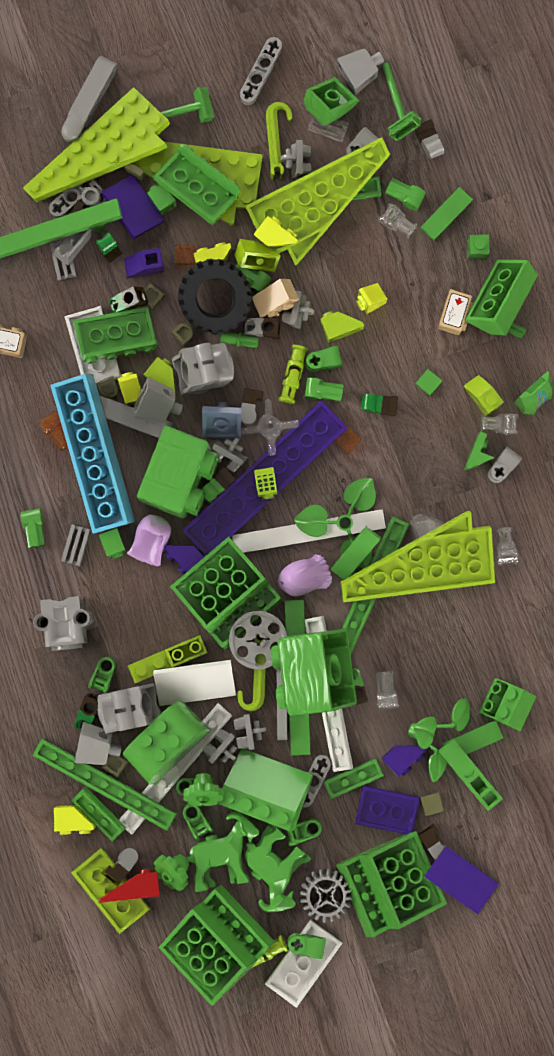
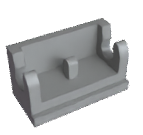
M91 229L67 236L55 249L53 255L66 265H69L91 239Z

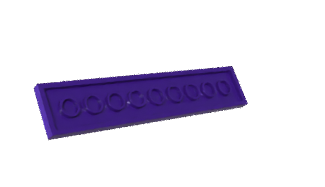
M321 400L182 531L205 556L208 555L226 538H231L272 500H263L262 497H258L254 470L273 467L278 494L342 435L348 427Z

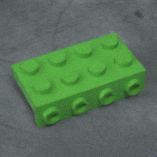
M184 144L178 147V151L153 178V180L212 226L231 207L240 194V188L234 181H230L220 170L213 168L206 159L199 157L190 147Z
M148 307L73 320L82 363L93 364L98 362V359L103 358L113 360L117 356L124 354L125 357H129L140 351L150 353L155 351V348L158 346Z

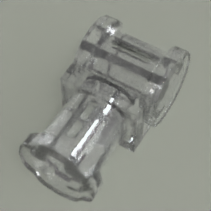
M389 203L384 214L379 216V222L395 232L398 229L409 239L418 225L405 219L406 214L394 204Z
M498 414L496 417L481 415L480 431L495 430V433L503 435H517L516 427L519 415Z
M513 527L495 529L499 544H496L497 565L501 566L507 563L517 565L518 553L515 542H512L511 535Z

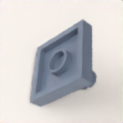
M226 402L218 403V407L203 406V438L241 439V408L229 407Z

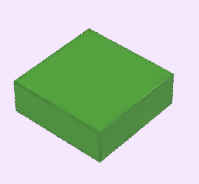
M427 369L416 382V385L430 396L441 384L442 380Z

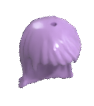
M147 515L138 524L134 542L127 554L141 562L157 567L161 566L162 552L171 535V527L167 520L158 515Z
M315 554L310 559L295 561L287 565L279 574L278 584L290 596H301L315 589H327L332 583L333 577L330 575L329 565H327L324 557L320 554Z

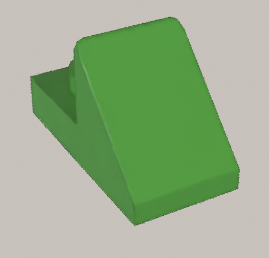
M481 431L478 433L465 465V470H470L494 459V457L481 452V450L485 451L489 441L486 440V433Z

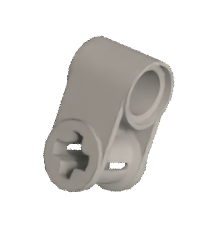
M364 127L348 145L346 155L379 138L367 127Z
M507 446L489 469V480L493 483L503 481L518 465L522 457ZM500 470V476L496 477V471Z

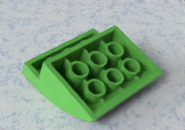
M230 537L226 538L170 586L224 650L230 647L229 635L237 619L252 611L269 613L283 601ZM253 615L250 619L253 626L257 624L261 617ZM243 627L235 629V635L238 638L246 633Z
M416 831L384 842L336 864L340 875L344 877L343 883H348V886L345 888L351 890L348 895L353 898L351 902L366 937L373 938L388 929H401L447 904L441 888L435 886L434 883L424 877L431 865Z
M220 885L202 903L194 907L158 948L208 1003L213 1006L252 968L275 941L234 897Z

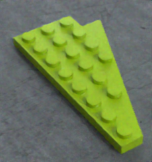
M133 87L27 183L23 189L37 203L167 148V145L158 135L170 125V122Z
M381 137L245 207L256 229L260 227L267 216L270 218L274 216L282 222L281 227L287 230L289 228L297 235L295 238L298 242L294 245L268 247L279 254L288 250L294 264L297 265L386 161L390 153Z
M165 142L167 145L166 149L137 160L133 164L142 168L145 175L153 179L154 175L178 151V147L181 144ZM184 144L190 147L199 157L206 159L213 168L220 170L226 178L234 181L239 186L240 194L238 199L219 218L234 226L236 209L247 210L245 206L257 200L263 155Z
M466 511L341 581L343 602L495 583L492 528L490 526L472 528L471 512Z

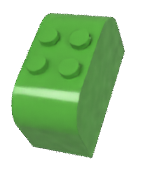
M177 701L163 711L128 745L123 752V756L149 784L156 785L211 730L185 702Z

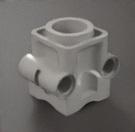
M203 343L181 349L179 354L172 358L174 370L179 378L178 387L181 396L200 394L209 391V389L224 387L233 380V360L225 343L214 345Z
M68 597L63 601L40 600L41 614L35 616L33 624L37 630L44 631L45 647H51V651L83 648L82 644L88 643L86 627H90L94 623L93 613L85 610L84 597ZM85 613L87 621L82 624L80 617ZM44 618H47L48 625L44 628L42 621Z
M155 683L98 695V716L105 733L150 725L161 714L156 702L157 691Z

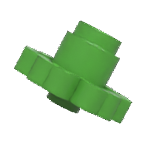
M201 773L195 776L193 785L184 789L183 798L189 805H216L219 801H223V789L219 788V785L213 784L211 775Z
M181 854L173 858L170 856L166 858L164 855H161L154 861V871L157 872L158 878L163 881L165 886L172 890L181 891L188 885L187 879L189 877L186 871L188 870L189 861Z

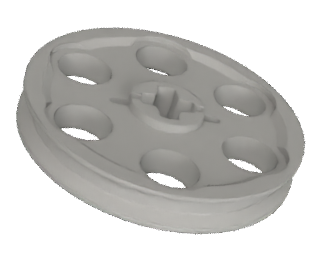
M252 611L242 615L234 623L229 635V645L233 656L239 663L251 669H265L273 666L271 662V644L278 642L282 637H287V633L282 622L274 615L264 611ZM253 615L261 617L262 622L259 626L251 624L250 619ZM271 623H277L279 625V632L271 634L268 631V626ZM237 627L245 628L246 635L243 638H238L235 635ZM257 634H260L261 638H270L269 640L262 641L259 646H257L256 642H247V640L256 638ZM240 646L247 647L248 655L246 657H240L237 654V649ZM257 654H264L266 656V662L263 665H258L255 662Z

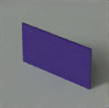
M447 846L444 847L424 876L434 883L435 886L440 887L477 914L499 885V883Z

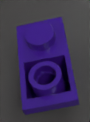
M160 248L140 251L124 259L127 278L164 272Z
M167 545L164 547L167 551L165 555L171 562L176 560L180 564L178 569L183 574L204 558L194 546Z
M394 745L382 759L398 776L401 774L404 776L412 769L410 765L415 760L419 762L426 755L424 752L427 749H422L419 745Z

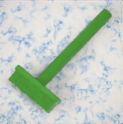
M386 62L382 64V69L400 119L388 127L389 136L399 141L418 128L422 118L414 111L406 115L389 63Z
M197 87L193 92L195 103L160 112L166 118L198 110L201 124L214 118L207 87Z

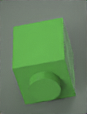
M160 184L153 185L149 192H147L148 197L162 216L177 206L172 194Z
M489 235L469 236L467 240L468 259H487L490 254Z
M116 528L99 535L107 557L116 559L123 556V552L127 551L119 529Z

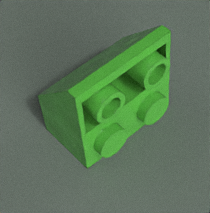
M495 678L479 713L521 731L536 696L524 689Z

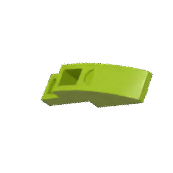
M199 635L130 664L127 667L134 684L153 677L154 670L174 668L206 654L207 650Z

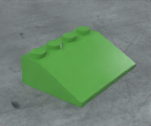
M241 748L223 785V801H219L217 804L287 831H294L313 774Z

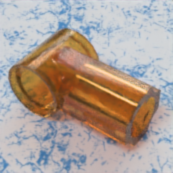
M53 411L40 420L39 424L47 435H50L58 449L63 451L68 448L60 418Z

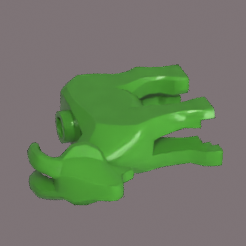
M231 812L227 815L226 820L237 819L228 836L217 838V834L206 836V840L200 841L191 848L190 856L187 857V860L196 865L195 892L205 891L217 886L216 881L210 876L211 866L217 867L226 864L231 884L236 882L237 884H242L250 881L241 863L243 836H247L249 843H252L253 837L258 836L260 832L251 820L240 812Z
M268 824L257 845L254 843H247L245 845L247 846L245 858L248 866L253 870L251 874L259 881L263 879L270 888V904H265L260 899L258 902L260 908L266 912H279L293 908L296 905L292 898L293 891L288 895L283 893L293 872L301 864L310 861L311 857L298 846L284 860L271 851L272 845L276 840H282L286 837L280 831V828L272 824Z

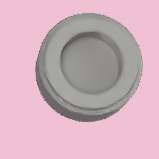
M94 187L85 188L81 194L83 203L88 207L98 205L101 201L100 192Z

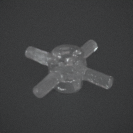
M266 399L264 400L265 415L259 419L258 425L242 427L241 432L242 435L260 433L268 441L269 455L274 456L276 455L275 438L280 435L283 429L299 427L298 420L280 422L273 416L272 401ZM273 423V428L269 429V424Z

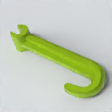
M283 102L272 103L266 110L271 168L270 178L272 180L274 179V172L279 173L280 179H282L284 167L281 162L277 111L280 109L284 110L287 120L292 121L291 109Z
M257 634L254 640L257 643V646L261 645L262 641L268 640V638L259 640ZM257 654L255 662L258 665H263L266 662V656L264 654ZM266 668L254 669L252 703L246 704L243 700V692L241 690L238 691V703L243 709L255 711L263 705L265 699Z

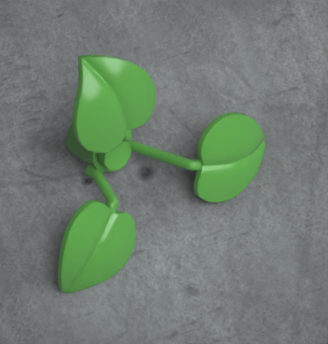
M363 478L348 485L344 492V501L351 504L348 514L340 516L337 521L327 520L328 513L322 506L310 505L294 518L295 524L303 533L312 537L324 535L327 532L326 524H337L340 530L347 531L350 539L343 542L340 551L342 555L358 536L356 535L353 538L350 530L353 526L351 514L354 507L359 511H366L375 503L376 493L373 479ZM372 550L358 567L364 569L369 566Z
M467 698L460 699L455 704L452 711L453 722L451 724L437 725L436 719L429 716L418 723H412L409 727V737L417 739L420 748L427 749L429 747L434 751V754L429 759V774L433 783L441 777L447 766L445 758L436 747L431 745L435 735L434 732L436 728L453 727L456 728V731H462L467 726L470 718V705Z

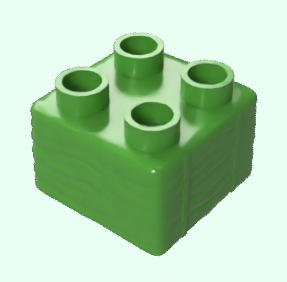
M165 425L139 488L137 498L149 507L182 519L186 518L188 513L198 516L205 498L203 490L198 489L202 477L212 480L219 462L218 454L211 452L207 441Z
M346 629L282 637L278 640V645L272 646L271 662L275 669H281L283 685H278L276 689V700L280 709H286L289 715L294 716L332 712L356 705V692Z

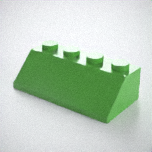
M497 259L465 320L491 335L506 336L538 276L529 261Z

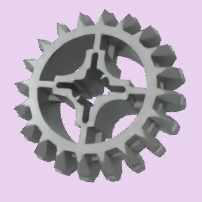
M327 868L326 874H323V870L319 869V876L313 871L312 876L314 879L307 876L306 881L309 884L302 883V887L306 891H300V895L306 897L300 899V902L307 903L303 907L304 910L311 909L308 912V916L311 917L316 913V921L322 916V922H326V917H329L330 922H333V915L340 919V911L343 914L347 913L343 907H351V904L346 901L353 899L352 896L347 895L351 890L345 888L348 886V883L342 882L344 879L343 875L337 878V870L333 872V875H330V868ZM322 880L334 881L327 887L318 884ZM338 886L342 889L340 903L333 896ZM312 888L319 894L314 905L310 900ZM321 891L325 893L331 891V893H329L331 899H328L327 897L322 899L323 894L321 893ZM324 904H330L335 907L327 911L319 909Z

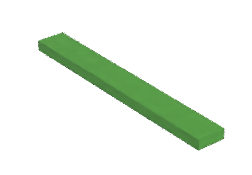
M116 198L0 237V259L121 219L123 217L119 201Z
M393 516L391 517L370 565L399 549L410 524ZM376 598L354 601L341 629L347 630L350 656Z
M304 600L285 601L287 636L305 634ZM309 714L289 715L291 756L311 755Z
M43 738L32 755L166 831L169 830L177 815L171 809L94 766L75 763L76 756Z

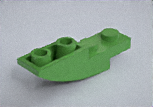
M454 738L438 750L487 811L503 800Z

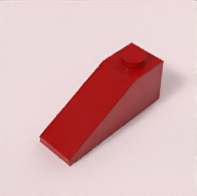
M152 869L140 870V874L134 875L99 898L98 903L159 896L157 872H152Z

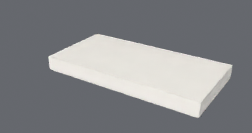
M99 306L64 316L81 375L93 374L96 383L111 376H114L115 381L121 378L117 359L106 360V358L98 359L99 361L93 364L82 363L73 320L104 315L102 307Z
M231 660L154 670L159 706L171 705L177 701L186 703L236 696Z
M312 919L309 920L300 934L326 938L323 959L294 954L289 949L265 982L266 986L296 1008L342 945L339 939ZM296 939L293 943L294 948H297V945H301L299 939Z

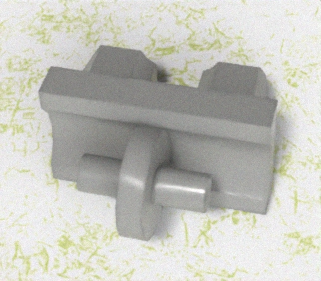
M296 140V143L291 145V149H286V155L281 156V162L286 163L287 169H291V179H297L300 176H306L311 173V164L303 163V158H309L311 155V146L304 145L303 140Z
M296 291L299 300L293 303L292 312L283 313L282 321L293 326L295 329H301L302 320L307 321L308 315H314L315 310L310 308L311 302L306 301L307 296L303 295L301 291Z
M235 438L233 442L226 439L225 444L218 440L212 447L214 449L213 452L218 454L219 463L224 456L229 458L230 461L226 467L235 472L248 458L241 454L243 447L238 445L240 439Z
M244 714V717L234 720L235 730L246 729L247 735L236 738L238 748L253 750L255 749L253 733L256 734V740H262L261 732H265L266 727L260 728L258 720L253 721L255 729H252L250 714Z
M220 729L214 737L222 744L216 748L211 743H208L203 749V752L209 757L208 761L212 764H215L223 753L225 755L221 759L222 762L226 763L229 758L233 761L236 760L233 753L237 748L232 745L227 750L236 739V736L233 733L229 734L227 731Z

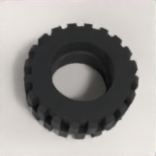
M211 258L203 262L199 261L195 266L190 267L181 279V284L178 288L180 309L185 319L194 328L200 329L201 332H211L212 334L229 332V329H235L241 321L245 320V316L251 308V287L247 278L234 264L223 259L215 260ZM208 279H222L231 287L233 293L232 302L228 309L222 313H207L201 309L197 302V291L200 285Z

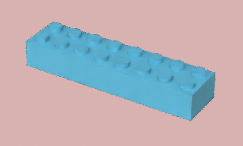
M82 374L51 384L92 533H99L134 523V515L94 375Z

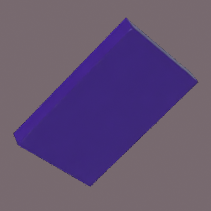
M133 175L103 190L101 193L106 202L118 199L123 217L119 220L133 240L163 224L165 221Z
M363 785L355 824L405 835L411 833L414 830L420 797Z

